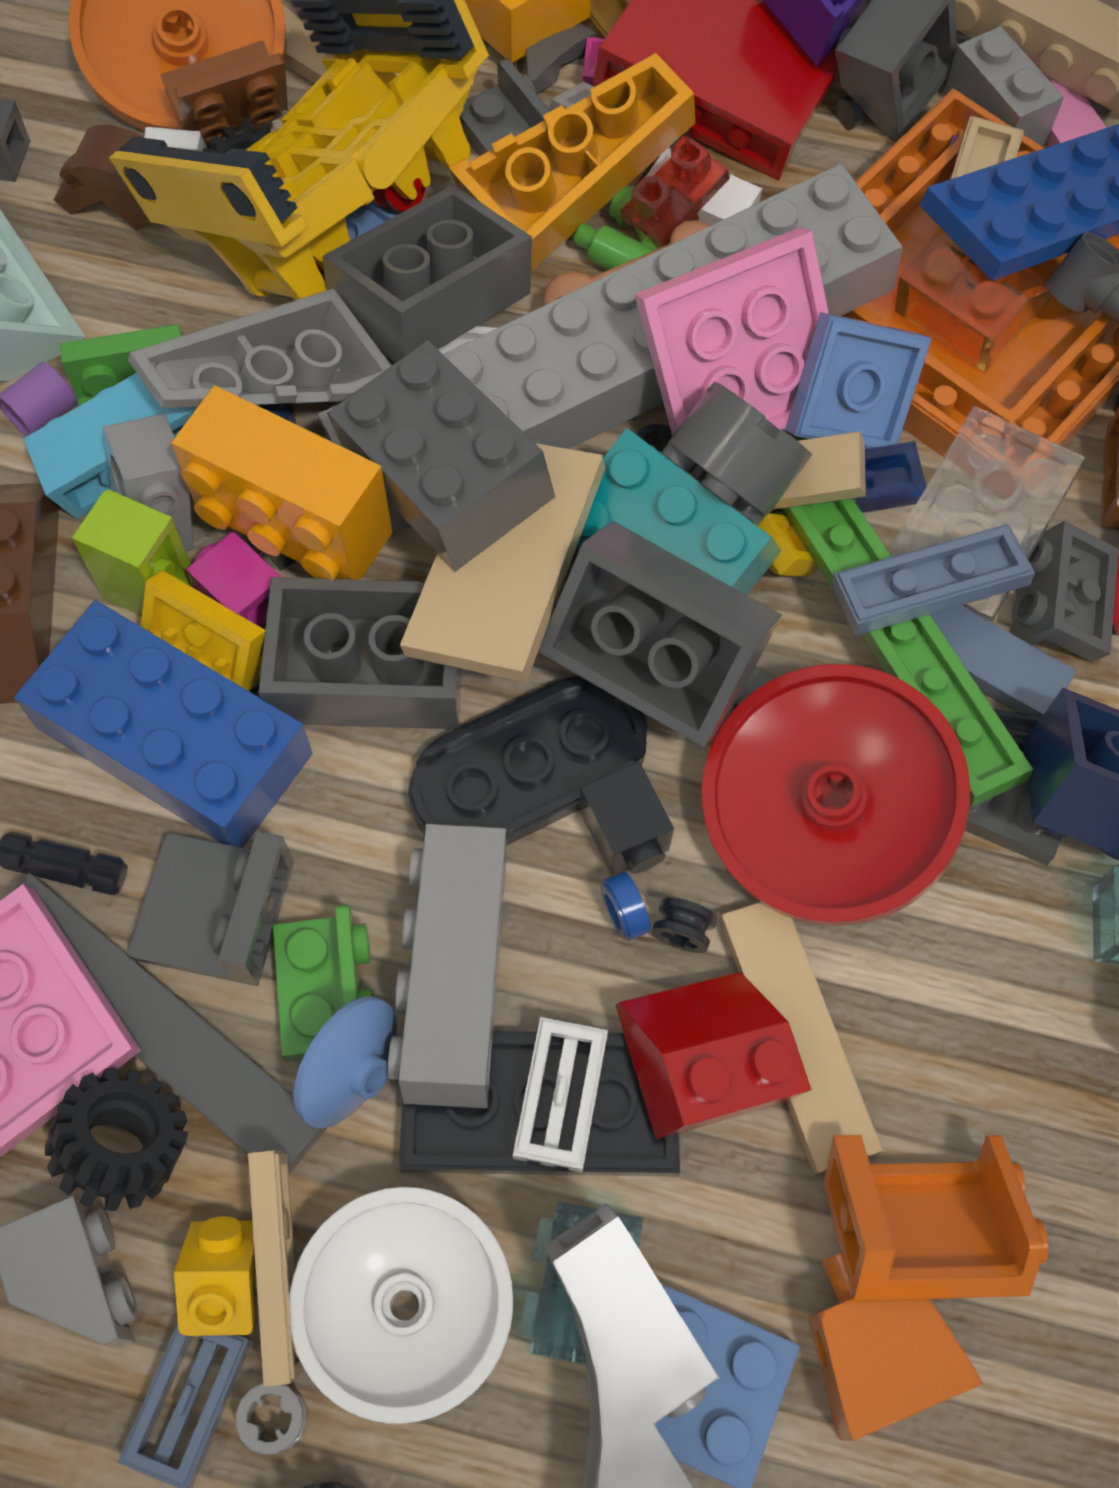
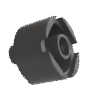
M715 381L708 391H705L661 452L758 526L765 516H768L813 455L783 429L779 430L768 421L765 415Z

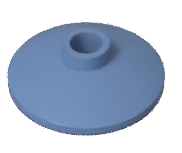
M365 996L349 1002L330 1017L310 1043L299 1066L293 1094L296 1113L308 1125L314 1128H329L341 1123L357 1111L367 1099L374 1097L384 1086L388 1078L391 1037L397 1036V1018L393 1008L387 1002L374 996Z

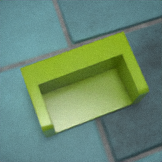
M105 490L73 535L72 540L103 599L142 616L146 580L159 571L164 570L192 587L186 568L191 563L171 516L112 490Z

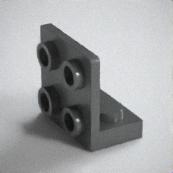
M256 831L252 848L246 849L173 833L167 834L164 838L128 950L130 957L138 962L258 987L273 937V925L277 923L294 864L283 836Z

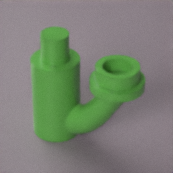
M625 186L614 196L609 209V215L616 219L617 225L627 228L632 223L640 242L608 225L602 226L599 230L585 223L579 226L574 236V244L589 251L588 260L605 270H609L663 247L661 233L646 207L642 204L644 194L642 189L637 186L632 188Z

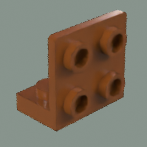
M263 40L161 74L164 88L181 130L201 132L205 143H210L209 140L215 135L221 139L224 138V129L231 126L236 128L250 122L255 126L265 125L276 120L281 115V112L288 110L284 60L281 53L269 56Z

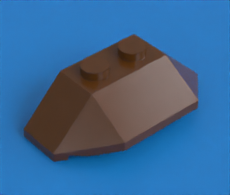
M41 483L0 485V704L18 703L14 696L50 654L59 505L45 495Z

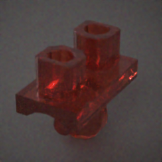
M683 136L670 150L671 158L653 176L644 177L632 190L633 197L620 210L623 221L641 230L659 248L666 246L670 242L671 233L676 226L685 221H699L698 212L730 179L729 169L711 157L707 149L689 136Z

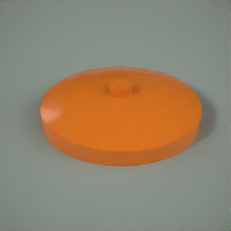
M281 0L70 1L68 16L70 42L84 80L93 94L109 111L121 120L144 131L146 127L181 130L162 82L161 74L262 40L269 56L281 53L285 61L287 37Z

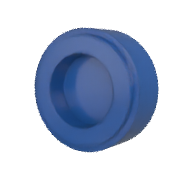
M622 871L603 879L600 885L602 898L619 935L623 939L631 941L651 932V923L645 904L630 875L626 871Z

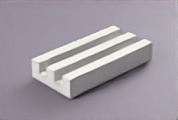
M540 1017L513 1159L526 1162L527 1160L541 1162V1165L555 1167V1165L569 1168L568 1170L582 1173L608 1030ZM551 1036H557L565 1039L544 1146L531 1144V1138ZM578 1041L592 1044L571 1152L558 1149L577 1045Z

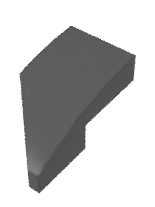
M579 23L572 28L555 33L527 48L525 56L518 59V69L524 71V74L531 79L537 93L543 91L557 82L561 65L585 55L587 37L595 38L596 32Z

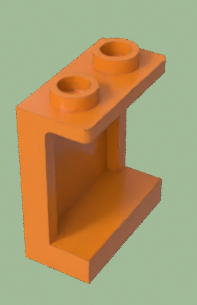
M833 1135L823 1185L854 1301L1030 1296L1039 1265L1045 1264L1048 1258V1236L1042 1220L1033 1217L1025 1196V1179L1022 1168L1018 1162L1011 1161L1001 1135H986L980 1157L974 1162L870 1164L861 1135Z

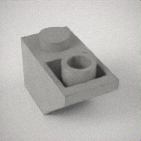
M71 1196L1 1226L0 1276L10 1305L103 1345L122 1348L135 1342L130 1322L138 1319L137 1306L126 1279L121 1277L115 1280L107 1252L114 1250L116 1247L115 1238L109 1220L101 1208L93 1211L92 1207L90 1208L79 1203V1198Z

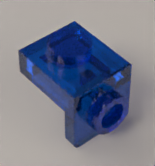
M915 441L865 449L866 496L853 498L862 513L926 503L927 486Z

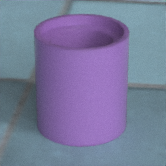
M45 361L39 363L0 393L1 409L26 437L44 427L52 419L63 416L78 404V400L67 382Z

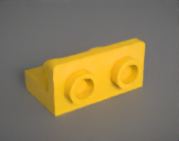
M164 570L159 571L146 580L140 627L247 691H251L260 683L263 658L262 648L266 630Z

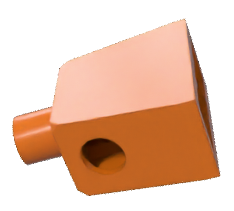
M842 1253L821 1261L839 1304L809 1316V1325L835 1430L840 1440H857L983 1384L978 1372L930 1299L854 1301Z

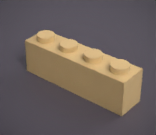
M955 0L956 31L974 38L1002 26L1047 78L1119 114L1118 10L1098 0Z

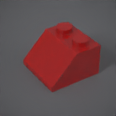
M742 972L621 1001L615 1005L656 1140L777 1106L812 1090L789 1021Z

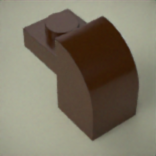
M112 125L89 127L77 151L65 162L60 170L59 176L63 179V182L54 201L70 215L103 201L135 230L151 224L152 222H150L109 159L112 154L133 136L145 137L125 128Z

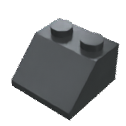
M868 0L866 9L853 27H848L839 38L835 56L838 62L841 87L862 107L863 111L883 133L894 142H897L908 132L948 77L957 48L955 0Z

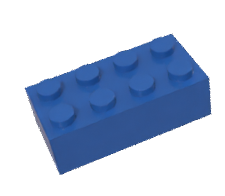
M94 600L14 696L38 730L216 841L241 848L246 845L313 754L303 723L97 600Z

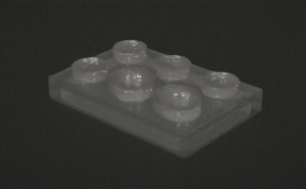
M973 406L892 545L889 554L893 557L1009 524L1029 560L1081 471L1085 457ZM1010 591L961 606L993 622Z

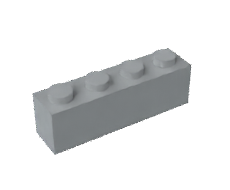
M426 824L424 849H412L409 882L410 888H419L417 909L406 908L403 922V949H413L411 971H399L395 1002L396 1012L406 1013L404 1036L391 1037L388 1058V1078L399 1080L404 1104L487 1108L507 861L506 828Z

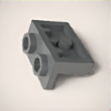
M508 58L497 63L498 85L466 99L460 115L464 134L480 156L493 149L492 143L510 133L514 137L544 121L543 115L554 110L547 108L537 95L531 79L526 74L521 75Z
M1066 521L1025 541L1022 549L1035 575L1031 585L1017 589L1016 602L1012 612L1014 619L1012 634L1030 645L1048 640L1091 662L1110 655L1119 549Z

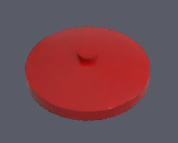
M826 664L801 668L783 674L752 692L731 712L720 727L708 753L702 781V808L706 828L720 860L730 875L746 892L766 907L795 920L816 925L844 926L871 922L900 911L919 899L941 878L953 861L966 830L970 806V780L966 758L957 735L942 712L925 695L903 680L879 670L850 664Z

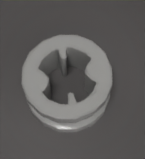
M262 1383L253 1387L241 1399L236 1411V1429L240 1440L250 1450L259 1454H276L292 1448L302 1437L307 1425V1407L304 1399L294 1387L289 1385L264 1387ZM278 1395L281 1397L280 1410L291 1413V1424L287 1432L284 1429H277L275 1432L278 1440L269 1442L263 1439L264 1426L253 1422V1413L257 1405L268 1407L269 1404L266 1397Z

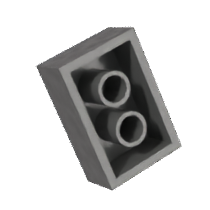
M452 185L323 255L326 291L335 289L379 350L397 363L427 340L437 349L441 348L530 294L532 236L455 185Z
M429 340L327 412L342 447L381 465L387 501L454 572L555 498L543 450Z
M611 521L582 543L538 652L705 748L734 710L782 614L615 521Z
M271 577L259 695L262 700L303 723V725L459 728L462 669L406 657L401 649V641L425 582L334 579V581L324 578Z

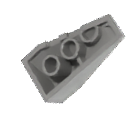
M334 288L132 351L128 358L129 363L161 408L198 407L214 385L253 404L343 401L391 367V364Z

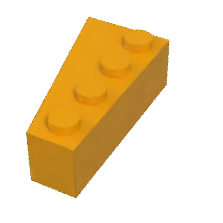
M657 53L590 89L591 95L566 109L561 105L543 115L544 121L514 137L510 133L492 143V150L469 162L465 158L449 167L456 187L532 236L531 272L574 234L582 223H586L695 124L694 93Z

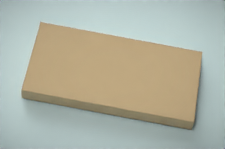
M535 443L544 452L555 498L456 572L438 554L436 555L400 644L406 657L527 683L604 474L605 463L603 455Z

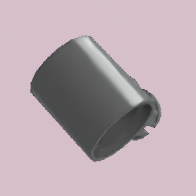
M1086 232L1045 282L1050 293L1066 307L1080 313L1087 312L1088 309L1094 313L1101 310L1119 325V251L1104 238Z

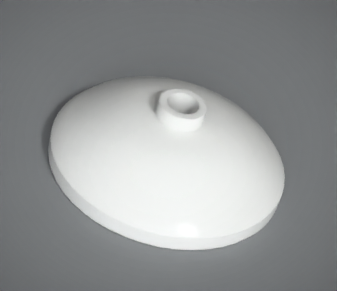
M398 1187L383 1189L361 1196L340 1208L320 1226L299 1259L290 1290L292 1340L302 1366L310 1379L324 1395L344 1410L356 1416L383 1423L403 1424L434 1418L461 1404L485 1382L499 1361L507 1343L513 1315V1290L509 1268L503 1251L489 1228L476 1214L463 1204L444 1194L421 1188ZM403 1292H411L419 1300L418 1312L409 1320H399L395 1317L392 1310L394 1299Z

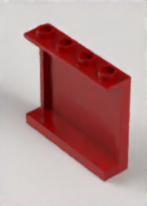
M631 0L599 47L592 86L595 87L657 53L694 93L695 124L691 127L690 136L779 181L788 167L798 139L838 75L839 69L835 56L836 47L816 66L763 0Z

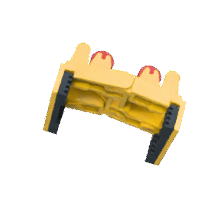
M292 0L293 7L302 8L297 13L299 18L308 19L303 24L305 30L314 31L309 35L311 41L320 42L315 47L317 53H327L321 59L327 71L281 119L283 125L278 131H272L246 150L229 149L225 154L167 147L168 145L164 140L133 136L112 154L109 159L150 222L166 225L185 239L208 243L240 279L250 294L266 297L273 293L298 300L326 291L323 255L350 241L345 220L347 215L362 205H368L372 200L376 205L384 209L395 208L399 211H406L422 201L426 188L431 183L427 161L440 162L447 169L465 158L469 161L470 146L464 134L456 105L474 84L473 73L489 54L465 0Z

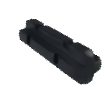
M13 831L5 833L0 841V866L6 870L23 874L31 871L34 872L33 876L80 888H84L88 884V886H92V891L109 895H116L121 891L127 876L128 866L120 857L99 853L95 857L90 855L91 850L46 839H39L36 842L32 841V836Z

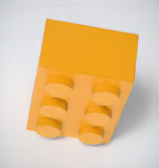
M216 385L212 387L171 442L182 471L181 477L188 486L195 504L194 510L201 519L217 529L225 530L228 526L246 535L253 545L266 554L279 556L282 553L300 562L302 567L315 578H324L334 581V579L361 580L393 533L381 465Z

